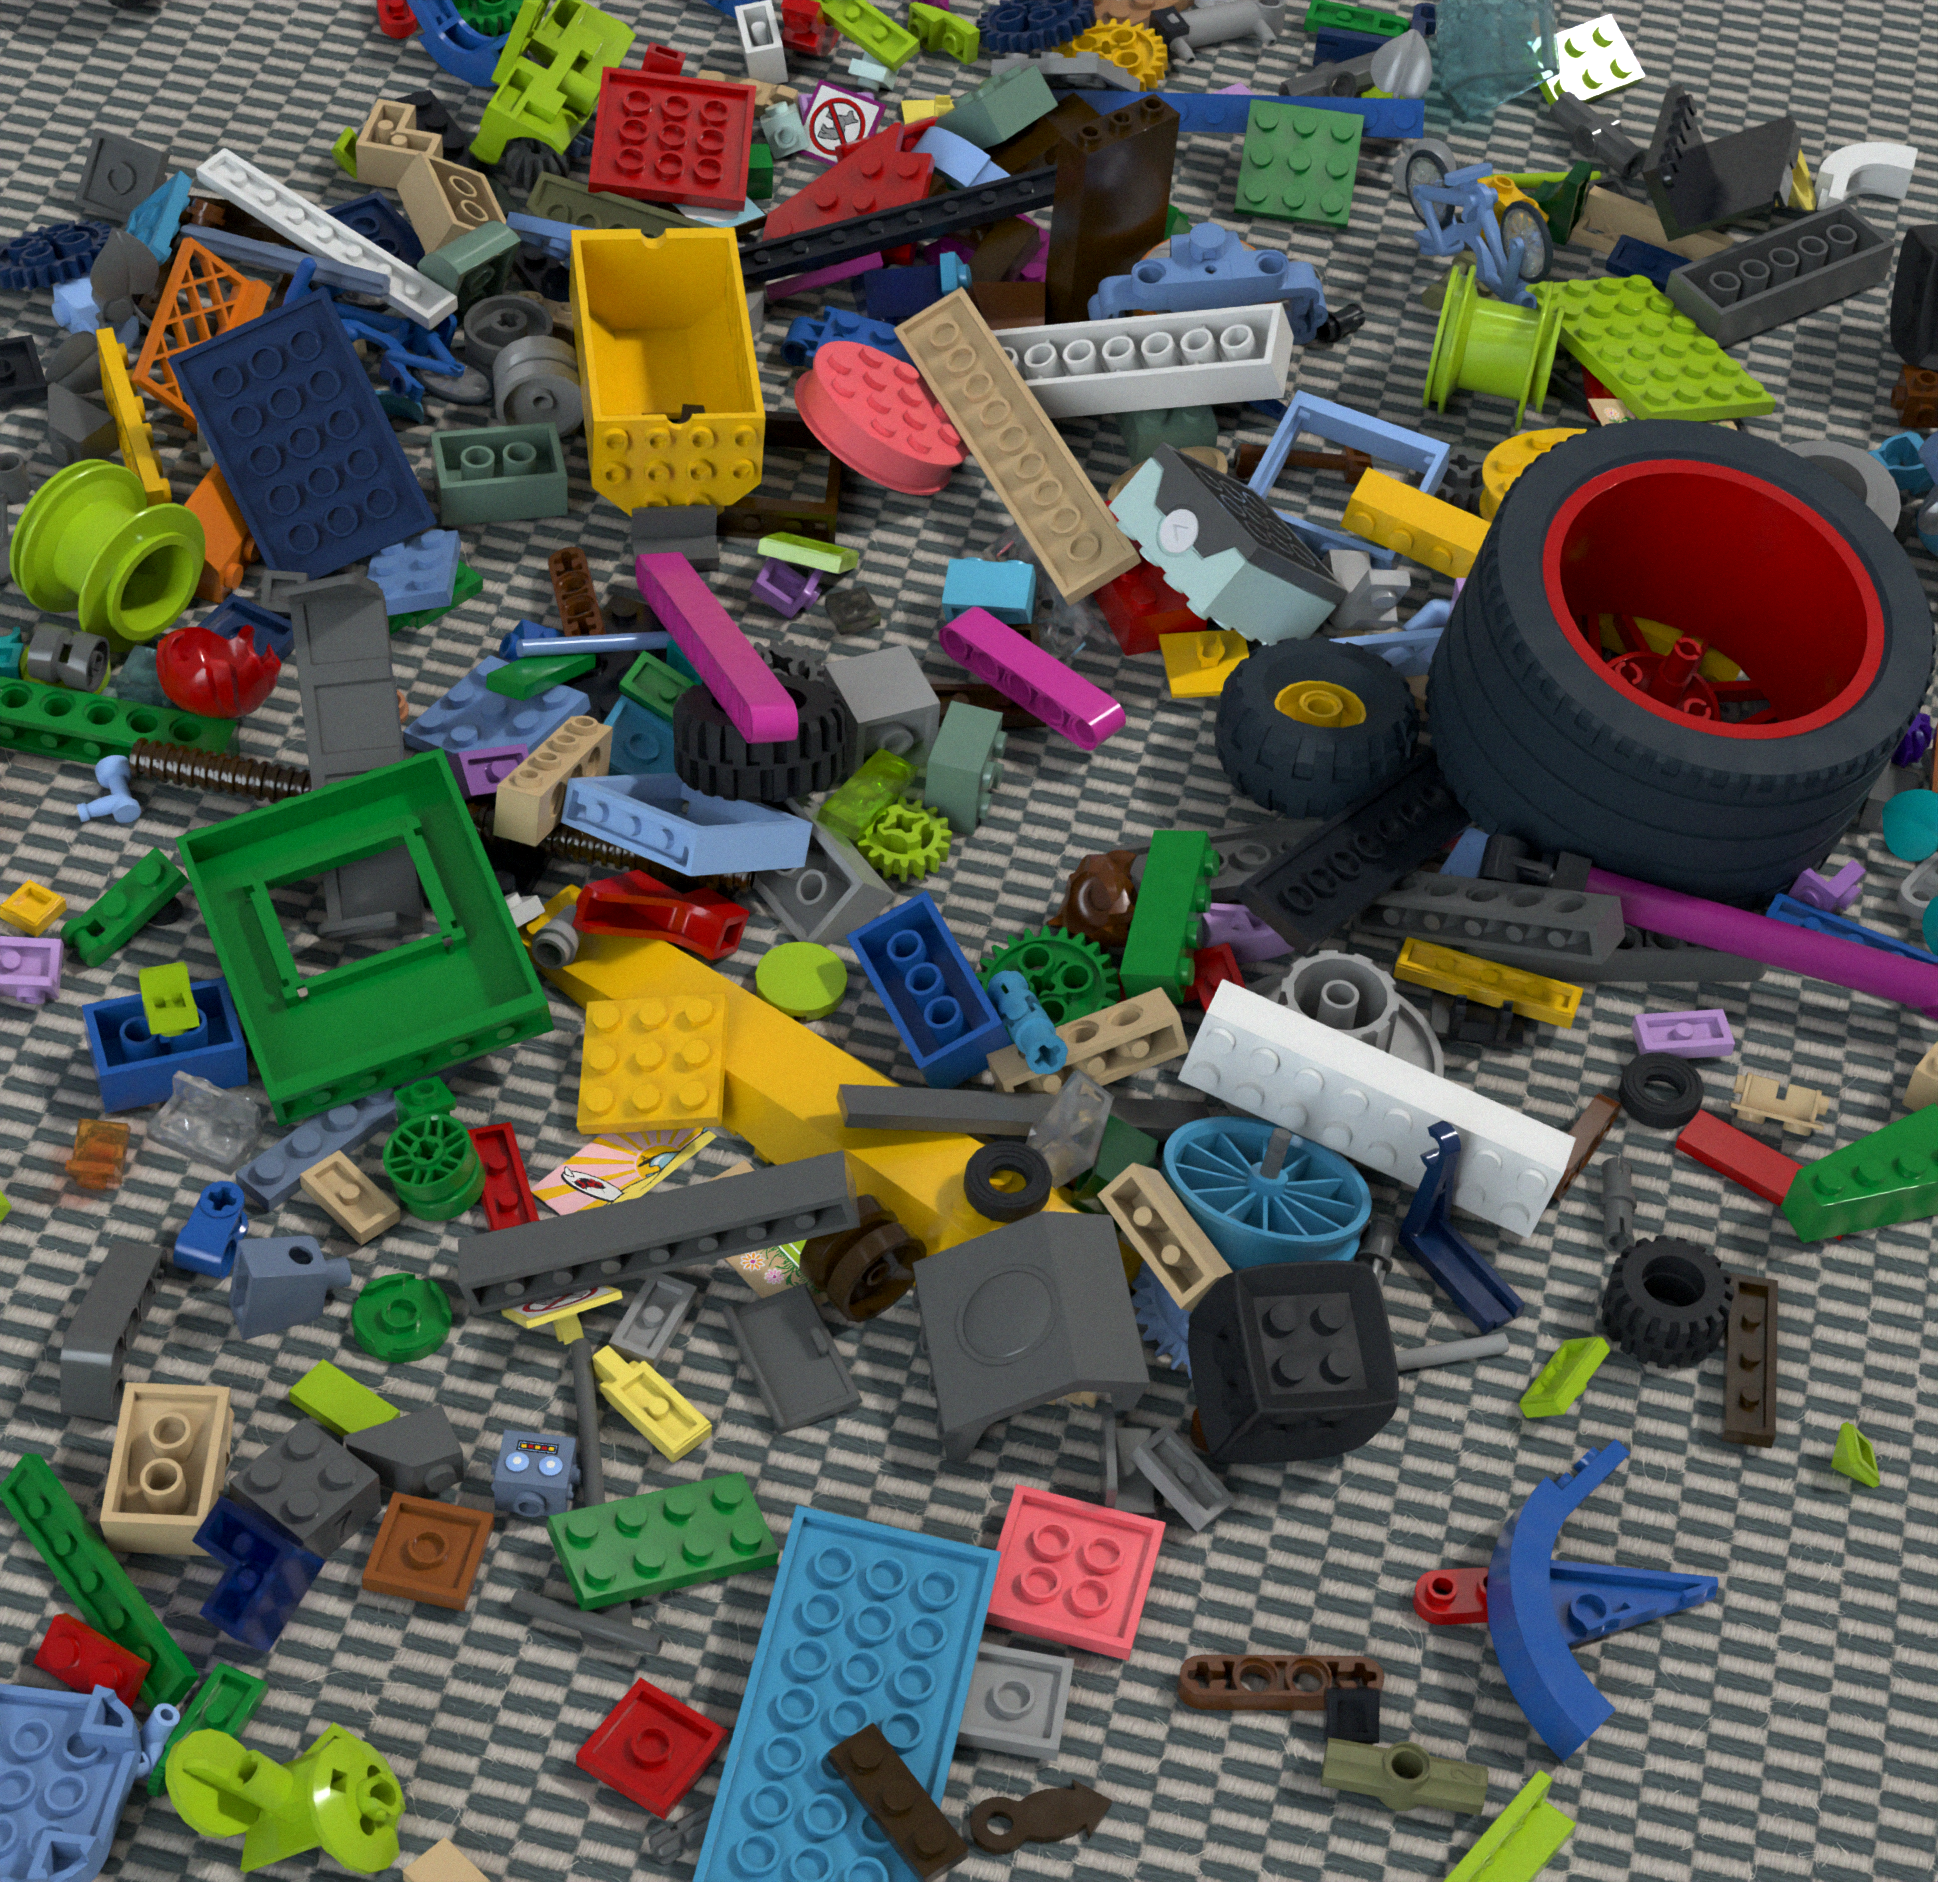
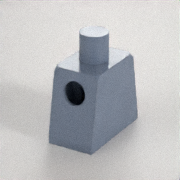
M310 1235L238 1240L228 1303L242 1340L317 1320L323 1312L326 1291L351 1285L352 1274L350 1264L346 1257L324 1260L317 1240Z

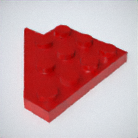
M901 122L893 123L770 212L767 216L762 242L927 198L935 165L932 153L900 152L904 128ZM918 241L880 251L883 263L913 265Z

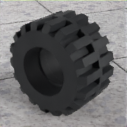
M1666 1235L1655 1236V1240L1652 1242L1645 1237L1637 1240L1635 1247L1628 1245L1622 1250L1621 1256L1616 1258L1602 1301L1601 1309H1603L1601 1318L1603 1325L1609 1327L1607 1335L1611 1341H1620L1619 1349L1627 1356L1634 1353L1638 1356L1637 1361L1647 1365L1648 1361L1657 1363V1368L1668 1369L1670 1364H1675L1679 1369L1689 1367L1691 1360L1697 1364L1706 1359L1708 1352L1713 1353L1716 1349L1733 1304L1734 1287L1729 1285L1731 1276L1728 1270L1720 1269L1722 1263L1716 1255L1708 1256L1705 1254L1707 1248L1698 1243L1694 1247L1686 1244L1687 1239L1676 1237V1240L1672 1241L1668 1240ZM1653 1297H1661L1672 1300L1679 1304L1681 1307L1663 1304L1654 1299Z

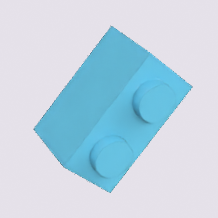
M967 557L963 560L949 559L941 602L947 624L971 607H979L1004 624H1032L1038 591L1034 566L1019 560L992 562L976 557Z

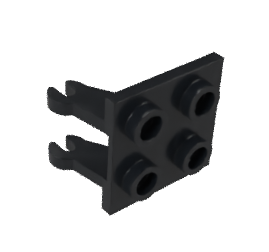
M1432 989L1430 1025L1437 1038L1522 1049L1524 1016L1511 1012L1513 1001L1503 1000L1500 1008L1469 1000L1467 995L1457 994L1456 996Z

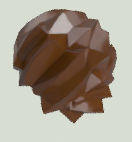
M1114 850L1103 854H1087L1081 860L1076 872L1069 875L1065 896L1055 917L1046 922V925L1058 929V933L1063 927H1067L1070 940L1079 933H1084L1086 946L1097 941L1100 945L1101 955L1106 954L1110 946L1126 948L1127 933L1130 931L1138 898L1135 886L1131 882L1133 877L1130 874L1137 855L1125 850Z

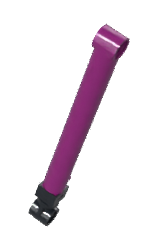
M1497 834L1490 835L1487 838L1476 877L1478 879L1619 896L1623 922L1625 924L1902 1003L1909 1009L1919 1008L1927 1017L1938 1020V963L1928 964L1592 867L1591 859L1561 851L1554 869H1552L1553 855L1543 853L1540 861L1530 858L1531 846L1520 839Z

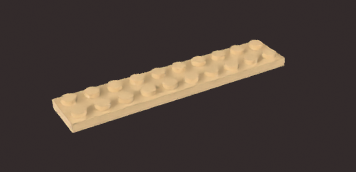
M962 286L893 329L1068 606L1073 605L1142 562L1127 536L1116 526V519Z

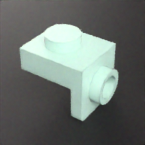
M865 51L862 60L852 58L848 73L858 81L857 86L878 92L879 87L893 91L899 69L895 72L891 71Z
M786 101L765 109L766 115L760 116V121L775 159L809 146V141L795 103L787 106Z

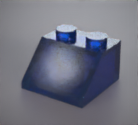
M940 265L863 271L860 275L850 279V286L859 315L883 323H889L896 327L897 320L910 319L945 297L942 292Z

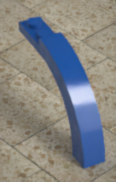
M1617 1439L1611 1442L1602 1452L1593 1446L1573 1466L1579 1473L1575 1478L1566 1472L1556 1483L1548 1476L1540 1482L1514 1511L1502 1529L1493 1550L1488 1571L1486 1596L1488 1622L1501 1670L1526 1718L1563 1763L1616 1709L1596 1689L1582 1671L1564 1639L1555 1615L1551 1597L1550 1560L1555 1539L1566 1517L1604 1482L1630 1454Z

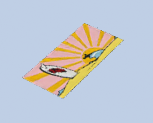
M705 1127L601 1134L533 1186L531 1192L560 1215L639 1198L717 1136Z

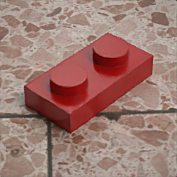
M67 1613L54 1616L33 1662L83 1694L92 1695L96 1684L115 1691L117 1698L129 1709H131L151 1666L148 1662Z

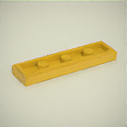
M1411 937L1406 938L1393 975L1395 978L1452 995H1467L1469 1000L1500 1008L1503 1000L1513 1001L1511 1012L1567 1029L1572 1027L1584 990L1581 987Z

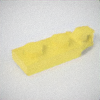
M608 1345L592 1356L594 1376L601 1383L599 1390L605 1399L672 1463L678 1461L711 1436L712 1425L646 1361L638 1363L633 1360L628 1364Z

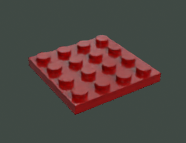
M603 66L588 192L598 193L607 191L629 198L744 212L756 86Z

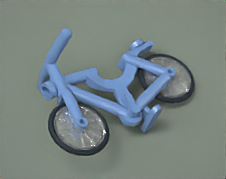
M1422 149L1413 153L1406 167V190L1416 216L1429 228V230L1423 229L1414 232V240L1420 243V253L1424 255L1438 254L1441 257H1448L1462 252L1465 247V241L1477 257L1476 278L1498 296L1502 302L1536 309L1537 298L1530 292L1525 291L1527 285L1540 283L1547 278L1553 265L1554 255L1548 226L1539 211L1530 203L1515 201L1507 206L1504 211L1499 229L1493 211L1495 203L1498 202V193L1495 188H1488L1484 183L1477 184V179L1493 173V165L1491 163H1479L1449 172L1444 162L1434 152ZM1455 206L1464 207L1461 219L1465 224H1457L1454 215ZM1482 228L1486 236L1490 251L1487 248L1484 241L1482 240V238L1480 237Z

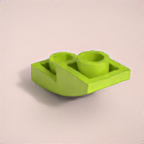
M918 2L909 4L907 32L917 38L921 46L931 53L943 48L966 66L977 61L980 29L945 10Z

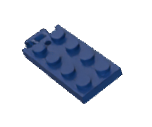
M827 305L823 314L824 322H818L805 316L796 317L792 321L780 348V354L787 363L793 366L806 365V368L813 369L814 356L824 344L833 341L855 342L871 346L901 362H906L921 374L893 329L896 326Z

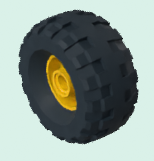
M1297 637L1277 641L1276 645L1269 646L1266 644L1250 652L1249 658L1240 660L1234 671H1231L1224 681L1215 720L1214 748L1224 773L1231 776V784L1244 796L1249 795L1254 798L1255 804L1269 811L1276 810L1285 813L1288 818L1304 820L1305 817H1318L1322 819L1321 822H1327L1414 759L1420 731V710L1415 708V696L1411 693L1410 684L1403 674L1399 671L1394 672L1392 664L1378 654L1372 655L1363 651V647L1349 642L1343 644L1329 641V638L1311 637V639L1298 640Z

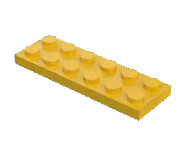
M112 327L97 329L96 338L103 396L109 415L115 418L117 441L125 467L136 474L142 482L147 497V508L162 503H172L169 481L167 477L161 479L159 477L163 475L159 450L151 451L150 449L155 447L150 423H142V421H146L143 399L141 396L134 397L133 395L137 394V385L131 381L134 371L133 369H125L129 367L125 343L117 344Z

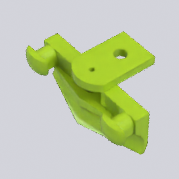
M524 0L491 78V82L500 87L487 105L479 124L481 126L468 151L482 162L497 165L507 150L508 143L513 138L528 137L536 138L550 145L562 156L586 126L598 105L603 66L619 68L636 34L625 23L582 0H556L541 23L550 0ZM528 51L532 52L533 56L539 61L549 65V69L547 70L526 59Z

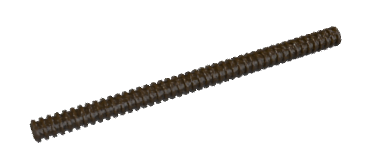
M140 737L134 743L130 754L129 768L132 776L140 778L144 774L146 779L153 781L158 777L162 783H168L171 779L175 785L181 786L186 782L187 787L195 788L197 785H200V789L208 791L213 787L216 793L221 794L227 790L230 796H236L238 793H241V796L246 799L254 795L257 801H264L268 798L272 804H276L288 797H296L312 791L310 769L306 768L299 772L298 767L290 766L287 770L283 764L277 763L272 767L269 761H263L261 764H258V761L254 758H249L245 762L242 756L236 755L231 759L228 753H222L220 756H217V753L212 750L204 754L201 748H194L190 751L186 745H181L177 749L174 743L168 742L163 746L159 740H153L149 743L148 739ZM470 800L466 804L482 844L485 840H489L492 846L503 843L505 848L511 849L513 845H516L519 851L524 852L527 848H531V852L534 854H539L542 850L549 857L558 853L559 857L565 860L568 856H573V860L576 862H580L584 858L591 865H594L596 861H600L602 867L615 864V868L618 870H622L624 866L629 867L630 872L642 869L647 875L656 872L659 878H664L668 874L675 881L680 877H684L686 883L698 880L699 885L706 886L710 882L717 889L721 885H726L728 891L740 888L743 894H748L754 884L756 871L688 876L561 822L536 847L493 835L495 809H492L490 803H483L482 806H478L477 801Z

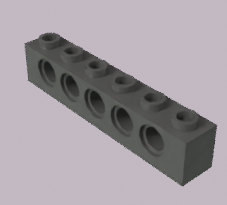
M1415 871L1353 919L1354 930L1357 932L1401 938L1411 937L1423 941L1603 965L1625 937L1619 896Z

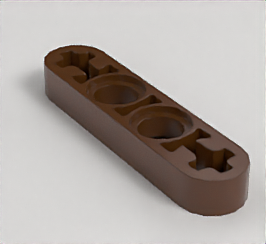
M566 547L556 551L548 559V567L565 637L582 636V634L588 632L589 635H606L593 578L584 551L578 547ZM573 568V571H566L567 569Z
M1196 1655L1185 1660L1181 1666L1177 1691L1179 1697L1186 1705L1200 1710L1324 1711V1687H1331L1332 1676H1336L1334 1686L1357 1687L1356 1683L1351 1681L1352 1677H1361L1363 1685L1380 1689V1696L1385 1676L1377 1662L1363 1656ZM1250 1673L1259 1674L1267 1680L1269 1686L1263 1691H1250L1241 1684L1240 1678ZM1298 1674H1310L1318 1679L1321 1688L1314 1692H1305L1298 1689L1292 1679ZM1225 1675H1231L1229 1690L1225 1689ZM1195 1676H1205L1206 1684H1209V1688H1199V1683L1195 1680Z

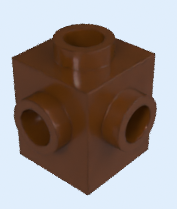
M1902 365L1897 384L1893 387L1891 393V408L1897 411L1900 426L1938 428V373L1923 370L1913 365Z

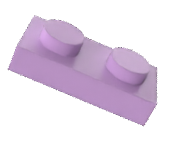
M1723 1009L1634 1015L1631 1025L1640 1055L1646 1053H1666L1678 1056L1681 1059L1731 1056L1735 1046Z

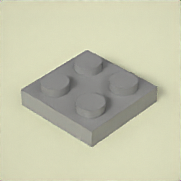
M980 1642L956 1743L1057 1761L1075 1659Z

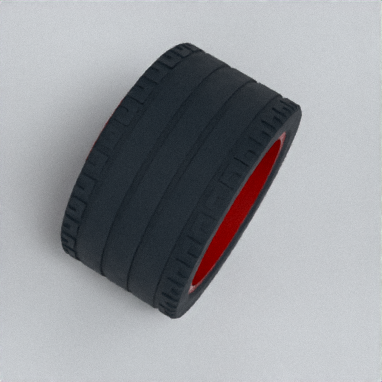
M1636 419L1627 420V422L1609 423L1603 427H1593L1587 429L1583 434L1569 436L1566 442H1557L1552 445L1550 452L1539 454L1535 458L1534 463H1529L1523 469L1521 476L1515 478L1509 490L1505 493L1441 634L1427 675L1429 679L1425 686V695L1427 696L1425 711L1429 715L1426 724L1428 732L1432 735L1430 743L1432 749L1437 752V763L1446 775L1445 780L1448 786L1454 789L1457 795L1456 799L1467 810L1470 818L1488 835H1506L1526 842L1531 846L1530 858L1540 861L1543 853L1553 855L1552 869H1554V865L1561 851L1591 859L1592 867L1741 910H1759L1764 908L1769 901H1773L1777 894L1786 895L1789 893L1803 871L1810 868L1816 873L1818 869L1820 870L1920 712L1927 698L1926 693L1933 680L1931 674L1935 669L1936 663L1933 658V654L1936 651V640L1933 636L1936 631L1935 624L1930 618L1932 609L1930 603L1926 600L1927 593L1924 586L1920 583L1915 566L1910 562L1908 554L1901 547L1894 534L1878 515L1840 481L1796 453L1751 434L1696 421ZM1599 613L1613 615L1612 623L1627 654L1603 661ZM1582 615L1583 635L1572 617ZM1632 616L1656 621L1679 629L1684 633L1675 642L1670 653L1665 656L1651 650ZM1693 636L1703 642L1701 647L1695 640L1689 637ZM1710 645L1735 662L1751 680L1707 682L1697 671ZM1767 699L1771 707L1745 720L1732 724L1724 722L1718 703Z

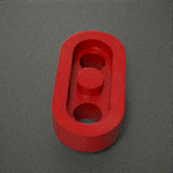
M376 0L380 29L383 33L395 39H403L417 30V18L406 0Z
M1489 1567L1433 1570L1423 1574L1418 1579L1413 1594V1606L1416 1613L1423 1620L1435 1625L1489 1623L1486 1598L1487 1589L1485 1588L1487 1587ZM1434 1590H1445L1448 1594L1440 1595Z

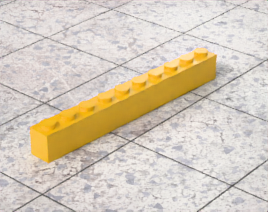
M1367 467L1351 495L1340 527L1454 579L1467 578L1491 526V523L1369 467ZM1599 613L1601 646L1612 649L1621 655L1627 654L1612 623L1613 615ZM1582 615L1572 617L1583 635ZM1632 616L1651 650L1665 656L1670 653L1675 642L1684 633L1679 629L1656 621ZM1693 636L1689 637L1690 639L1695 640L1701 647L1703 643L1701 640ZM1709 645L1697 673L1711 682L1735 681L1741 668Z

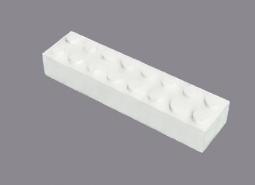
M1282 302L992 330V333L1049 419L1283 398L1294 339Z
M1222 979L1178 1076V1080L1416 1188L1419 1187L1427 1169L1420 1155L1433 1148H1439L1437 1141L1429 1135L1427 1127L1444 1120L1456 1130L1461 1142V1152L1454 1173L1452 1204L1528 1239L1565 1172L1576 1140L1575 1137Z

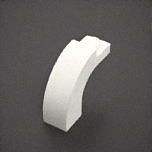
M1865 142L1849 145L1835 151L1824 160L1814 187L1818 203L1817 210L1822 211L1858 194H1879L1905 200L1918 149L1894 143Z

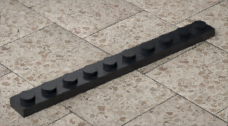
M430 89L414 92L411 95L395 99V102L416 105V130L442 135L444 160L485 174L506 221L509 212L524 214L487 164L474 157L468 151L471 143ZM520 243L511 268L528 291L538 292L544 298L560 303L570 302V275L560 261L543 256L541 254L542 248H533Z
M1057 164L740 247L738 252L744 287L1053 206Z

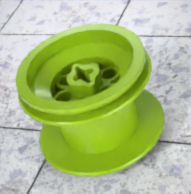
M1454 265L1437 328L1422 407L1429 408L1431 401L1439 402L1437 413L1439 415L1444 414L1447 401L1457 388L1520 401L1514 429L1518 432L1522 427L1527 403L1536 406L1535 413L1541 414L1565 307L1559 306L1558 312L1549 311L1554 288L1553 281L1548 282L1541 310L1478 297L1475 285L1476 265L1470 266L1468 275L1460 274L1461 266Z
M87 459L76 462L59 471L29 501L17 522L12 537L9 553L10 570L18 588L25 593L29 601L36 607L51 613H65L78 609L81 631L106 637L109 641L110 653L126 652L151 641L155 634L163 632L172 625L186 609L196 591L202 573L206 538L199 518L187 507L176 503H162L147 508L144 486L139 477L130 469L102 459Z

